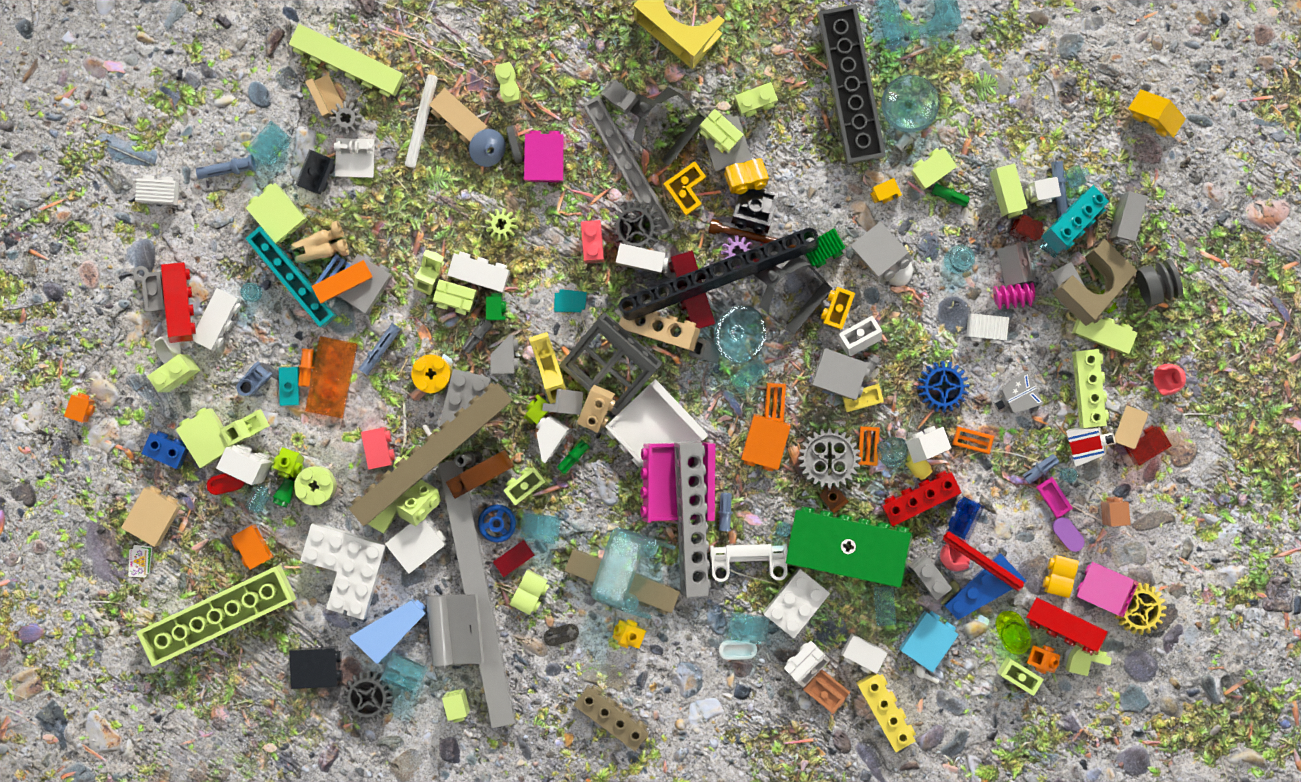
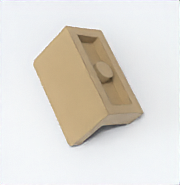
M328 74L317 80L311 78L305 81L321 115L325 119L334 115L331 109L339 111L336 107L337 103L343 108V102Z
M1126 405L1115 434L1116 444L1136 449L1149 414Z

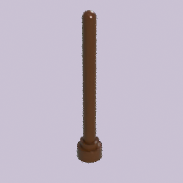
M711 219L708 234L716 235V233L720 234L721 232L733 236L738 235L741 238L746 237V239L762 243H769L778 239L724 226L716 219ZM795 245L788 246V248L796 247Z

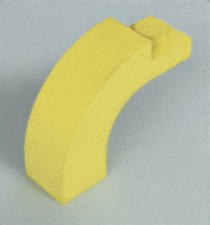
M545 332L530 337L529 340L540 369L546 394L550 404L556 402L557 389L566 390V386L549 335Z

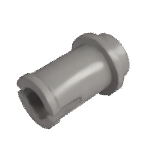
M911 128L905 129L903 136L894 144L902 153H904L913 140H917L918 134Z
M872 353L870 356H867L868 359L866 363H869L867 368L870 369L868 379L876 366L880 365L879 362L881 361L880 358Z

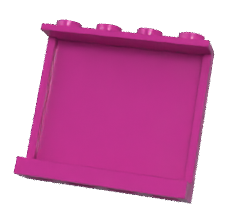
M701 442L705 448V456L703 457V464L706 468L704 483L707 488V493L704 495L707 504L705 520L715 521V444ZM644 443L641 449V459L643 460V468H641L643 487L640 490L641 498L643 499V506L640 509L643 521L651 523V521L678 520L674 443ZM693 457L689 458L688 466L693 464ZM694 476L690 477L688 481L689 485H692L694 483ZM695 495L690 497V504L695 502ZM696 514L692 515L690 520H696Z

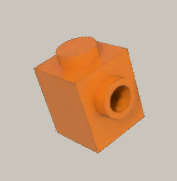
M81 392L78 395H71L64 417L81 423L88 422L89 416L91 417L94 413L95 401L89 399L90 395Z

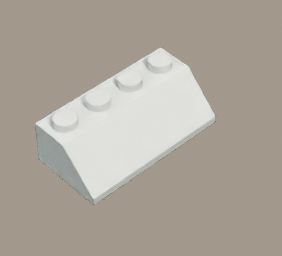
M552 416L542 418L536 427L539 429L536 434L541 459L544 463L550 461L570 430L569 427Z

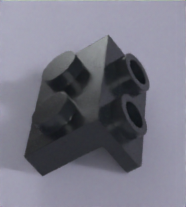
M309 149L295 185L321 195L327 188L329 174H332L334 171L335 159Z

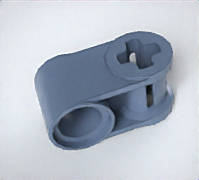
M257 361L238 382L237 392L242 396H253L273 374L267 372L261 366V363ZM245 383H250L251 390L248 393H244L242 389Z

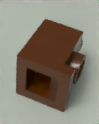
M827 485L824 486L823 490L819 489L821 493L818 495L833 513L849 502L834 485H832L831 491L828 490ZM832 493L836 494V499L833 501L829 498Z

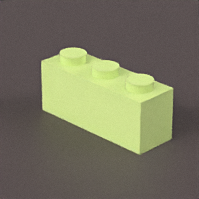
M1108 317L1101 318L1095 324L1091 322L1087 326L1077 318L1071 333L1124 355L1130 353L1137 336V332L1132 331L1133 327L1126 324L1119 326L1114 324L1115 320Z

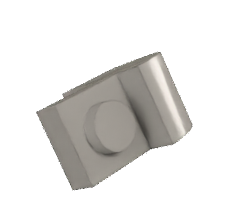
M613 79L600 93L608 102L626 115L639 100L636 98L637 95L627 90Z

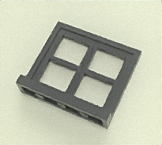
M604 312L559 366L588 392H590L593 385L599 386V382L608 372L612 373L628 387L615 402L611 411L617 416L662 365V362ZM599 333L618 348V351L608 362L603 360L588 346ZM584 350L604 366L593 380L574 364ZM623 354L643 370L632 384L613 368Z

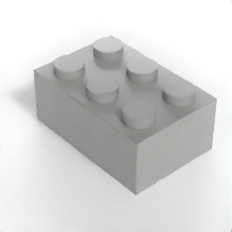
M453 369L440 425L447 420L449 422L453 421L456 418L454 414L462 407L466 410L470 406V400L477 395L481 397L486 393L484 389L491 384L492 378Z

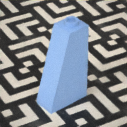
M412 599L350 636V639L378 664L427 613L425 610L426 606L421 601Z

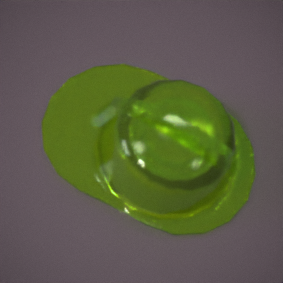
M1014 611L1001 612L996 618L995 625L1004 648L1014 655H1021L1027 652L1031 645V633L1025 621Z

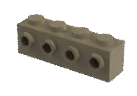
M588 684L574 702V706L633 751H636L649 734L648 725L640 719L636 721L632 718L633 714L626 708L620 709L616 706L618 703L609 696L608 698L604 697L601 694L602 690L595 685L591 687Z

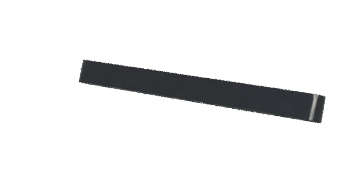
M805 228L624 297L619 302L622 317L629 321L813 252L819 246L818 233L813 228ZM808 238H813V239H814L813 241H810V242H809V241H806V239H808ZM790 245L796 246L794 248H788V246ZM771 252H777L776 255H770ZM753 259H760L758 262H752ZM735 266H742L739 269H734ZM719 272L723 273L721 276H715ZM705 279L703 283H697L698 280ZM687 286L686 289L679 290L680 287ZM669 293L668 296L661 297L662 294ZM645 300H651L648 304H643ZM627 307H633L631 310L625 311Z

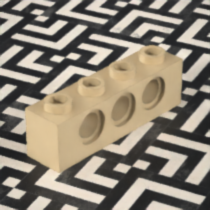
M627 307L625 311H629L633 307ZM657 311L630 321L621 317L619 325L626 331L693 352L701 330L695 327L696 323L686 320L684 323L677 322L678 318L670 315L664 318ZM645 317V324L643 326H640V318ZM662 322L663 329L661 331H657V324ZM680 327L681 334L678 337H675L674 331L676 328Z

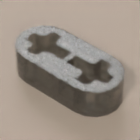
M574 623L550 628L544 633V642L549 646H556L573 641L579 635V628ZM568 627L576 630L573 637H570L569 634L563 635V632L568 631ZM550 632H552L553 635L560 634L559 637L555 638V642H552L551 639H547V637L550 635Z

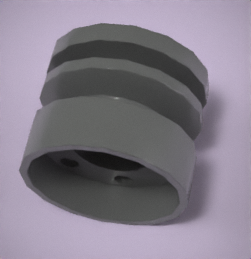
M1171 259L1164 260L1163 263H1156L1155 269L1151 265L1137 269L1136 280L1138 288L1148 307L1163 303L1164 297L1168 301L1173 300V298L1182 297L1183 285L1181 277Z

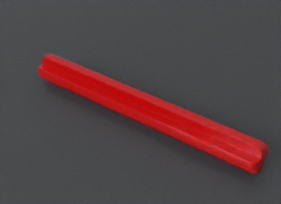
M951 532L944 534L943 541L1016 591H1020L1023 588L1024 582Z

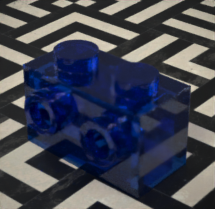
M963 496L957 503L955 515L951 517L948 523V532L964 540H969L985 505Z

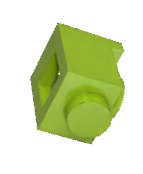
M539 394L536 395L538 400L536 402L532 400L526 407L528 412L524 418L531 424L534 422L538 424L549 412L542 411L543 403H549Z

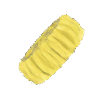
M1139 583L1132 598V605L1127 609L1124 618L1115 615L1116 619H1121L1118 624L1120 626L1125 625L1124 630L1128 631L1131 629L1133 634L1138 630V633L1143 635L1144 629L1149 634L1151 633L1150 627L1156 630V622L1159 624L1163 623L1162 620H1159L1160 616H1166V614L1161 613V610L1167 609L1166 606L1161 605L1165 602L1164 598H1159L1161 592H1155L1156 588L1153 586L1149 588L1147 583L1143 587ZM1145 593L1152 601L1143 602L1138 594ZM1139 605L1143 606V608H1141V612L1137 611V609H1139ZM1154 609L1152 616L1148 618V612ZM1137 615L1142 623H1132L1127 616Z

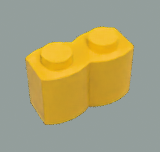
M762 158L725 167L724 175L732 194H743L748 189L760 190L768 184L769 177Z
M1054 555L1053 558L1050 557L1047 566L1050 569L1048 577L1045 576L1043 580L1044 592L1070 598L1079 561Z

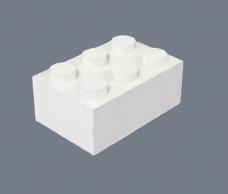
M241 444L226 447L216 469L250 485L264 482L273 462L268 460L269 456L260 452L253 453L251 452L252 448Z
M798 567L765 608L763 614L791 637L795 638L830 593Z

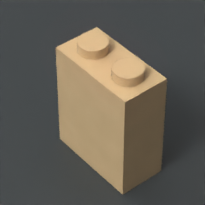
M151 486L143 488L121 528L156 547L162 542L182 505L177 503L178 500L170 495L166 497L161 494L162 491Z

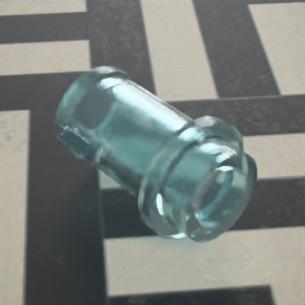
M1064 468L1060 472L1061 479L1067 483H1072L1077 479V471L1073 468Z
M780 522L776 526V532L779 536L786 537L791 532V526L787 522ZM782 527H787V531L784 533H782L780 529Z

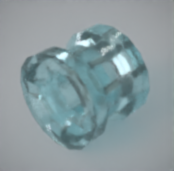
M246 283L241 288V296L246 301L257 302L262 297V289L255 283Z

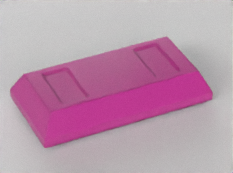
M1050 477L1036 487L1056 519L1073 509L1053 477Z

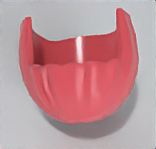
M1163 364L1155 369L1153 381L1160 394L1164 396L1173 395L1185 386L1186 375L1179 366Z
M945 544L940 551V560L947 569L958 572L969 568L970 559L950 545Z

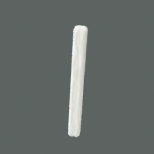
M427 75L405 161V166L415 168L422 143L430 111L429 104L433 100L438 80L434 75Z

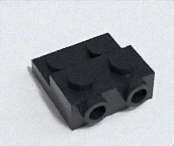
M748 189L747 192L739 194L731 223L735 224V227L739 229L751 228L757 234L768 233L779 193L765 189Z

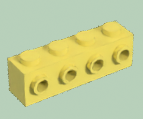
M872 673L856 682L894 751L898 752L916 742L913 737L916 733L911 724L907 726L904 719L907 717L902 708L898 709L895 702L897 699L893 692L887 691L885 686L888 683L883 674L879 676L878 673Z

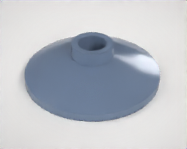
M493 129L479 131L473 136L469 144L471 159L483 167H489L498 163L506 149L503 136ZM492 147V150L488 153V148Z

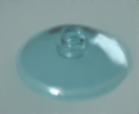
M903 75L890 82L884 90L881 99L882 113L886 121L895 129L907 133L918 132L928 127L936 118L939 110V96L935 87L927 79L918 75ZM905 103H910L912 108L907 109Z
M736 305L727 309L718 319L714 330V342L718 352L725 359L736 363L745 362L755 357L761 350L766 337V325L763 317L756 309L746 305Z

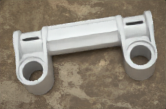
M787 543L783 546H771V544L726 545V547L710 546L712 577L719 582L726 581L730 574L729 562L769 561V574L771 578L783 580L787 575V564L785 563L788 552ZM776 566H780L783 569L781 577H776L773 574V569ZM720 567L726 571V576L723 579H719L715 575V571Z

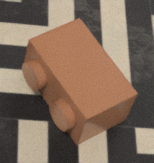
M1106 497V501H1101L1102 524L1111 527L1131 525L1129 502L1123 501V498Z

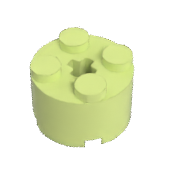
M313 466L306 468L298 474L295 480V494L305 504H323L334 496L337 488L336 479L332 472L325 467ZM317 481L319 488L314 490L312 483Z

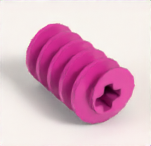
M1031 282L1030 286L1027 283H1023L1022 288L1020 284H1015L1014 288L1012 285H1008L1007 288L1001 285L999 290L994 286L993 298L995 305L998 306L999 310L1002 309L1003 304L1009 309L1010 303L1013 304L1014 308H1017L1018 303L1024 308L1025 302H1028L1029 307H1032L1033 301H1035L1034 283Z

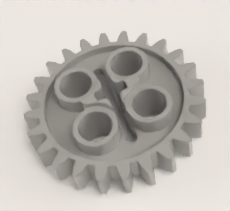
M831 428L828 429V433L821 429L820 435L813 432L814 438L812 439L808 436V443L803 442L802 446L804 449L799 450V454L803 456L798 457V461L804 462L799 465V468L805 469L802 475H809L807 482L814 480V487L818 483L821 484V490H823L825 485L828 486L829 491H831L832 485L838 490L840 483L846 487V480L852 482L851 475L857 476V472L854 469H860V465L857 464V462H861V457L857 456L860 454V450H854L857 447V443L851 444L852 437L846 439V432L839 435L838 429L835 433H832ZM829 443L832 445V475L830 476L828 475L827 459ZM817 447H823L825 449V452L817 453L815 449ZM842 447L845 451L839 454L834 449ZM822 465L825 467V470L818 472L815 470V467ZM837 465H841L845 469L842 472H837L834 468Z

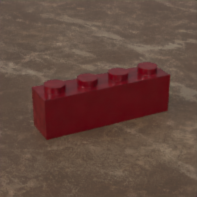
M693 250L670 257L671 262H668L670 271L675 273L676 278L698 270ZM682 286L679 290H684L687 286ZM706 292L680 302L682 310L686 309L688 317H685L686 321L696 323V328L702 329L715 325Z

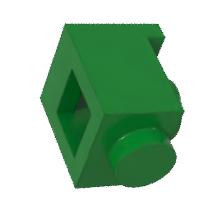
M491 293V297H486V320L507 321V317L503 316V313H506L507 307L506 301H503L502 293Z

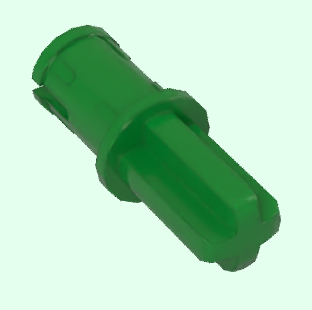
M935 183L931 194L946 199V202L951 201L962 207H967L970 201V197L954 191V188L949 189L938 183Z
M581 439L571 452L568 451L569 454L557 466L558 470L566 474L576 462H579L581 456L590 446Z

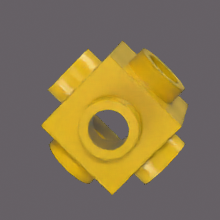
M619 619L618 624L613 630V638L618 641V645L624 648L632 646L639 649L646 630L638 626V623L633 620L627 619V621Z

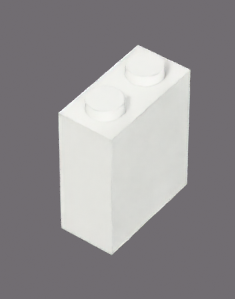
M620 243L616 265L661 274L662 270L666 271L668 258H665V253Z
M428 515L416 527L409 524L385 543L408 574L447 544L445 542V535L440 530L436 531L433 527L434 522Z

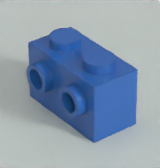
M158 430L157 433L150 432L141 454L175 469H180L189 450L181 439L175 438V440L168 438L167 433Z

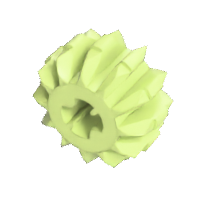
M495 209V217L491 213L488 215L493 220H486L485 222L488 225H492L486 228V231H493L490 235L492 238L498 234V241H501L502 235H504L507 241L509 240L508 233L511 236L515 235L511 229H518V226L512 225V223L518 220L517 218L510 219L513 216V212H509L506 215V209H502V214L499 213L498 209ZM500 220H502L504 223L505 221L507 222V224L504 225V229L502 230L500 227L497 228V225H499Z

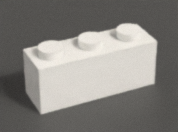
M460 251L459 255L454 253L447 276L504 293L511 271L507 270L506 265L496 263L494 266L488 264L489 260L480 257L474 260L470 258V254Z
M216 288L196 328V334H193V341L210 350L220 348L224 340L222 338L224 332L230 329L232 325L231 319L234 314L238 313L241 307V299L222 289Z

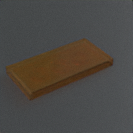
M319 337L305 408L306 412L344 418L358 343Z

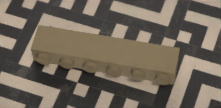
M573 548L565 571L568 572L567 576L578 579V577L586 579L585 583L589 585H601L603 590L609 593L619 592L622 598L630 601L634 598L639 600L638 604L648 608L650 605L657 608L656 611L665 615L668 612H673L680 594V590L575 548Z

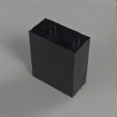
M338 646L292 648L289 650L291 689L338 687L340 682L343 681V671L339 669V662H342V652L339 651Z

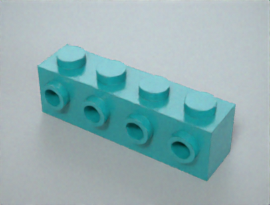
M1092 185L1082 193L1041 237L1056 253L1063 249L1067 251L1074 244L1072 240L1080 238L1085 233L1083 229L1085 227L1089 228L1096 221L1094 217L1097 216L1098 218L1106 211L1104 207L1109 200Z

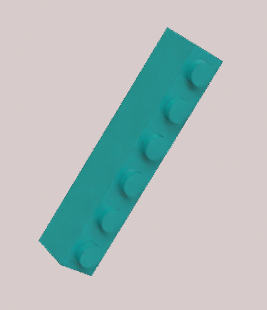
M261 226L245 238L319 327L324 328L338 316L327 302L322 304L319 302L312 288L313 285Z

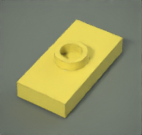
M879 384L865 387L861 397H857V400L853 401L842 397L846 412L884 402Z

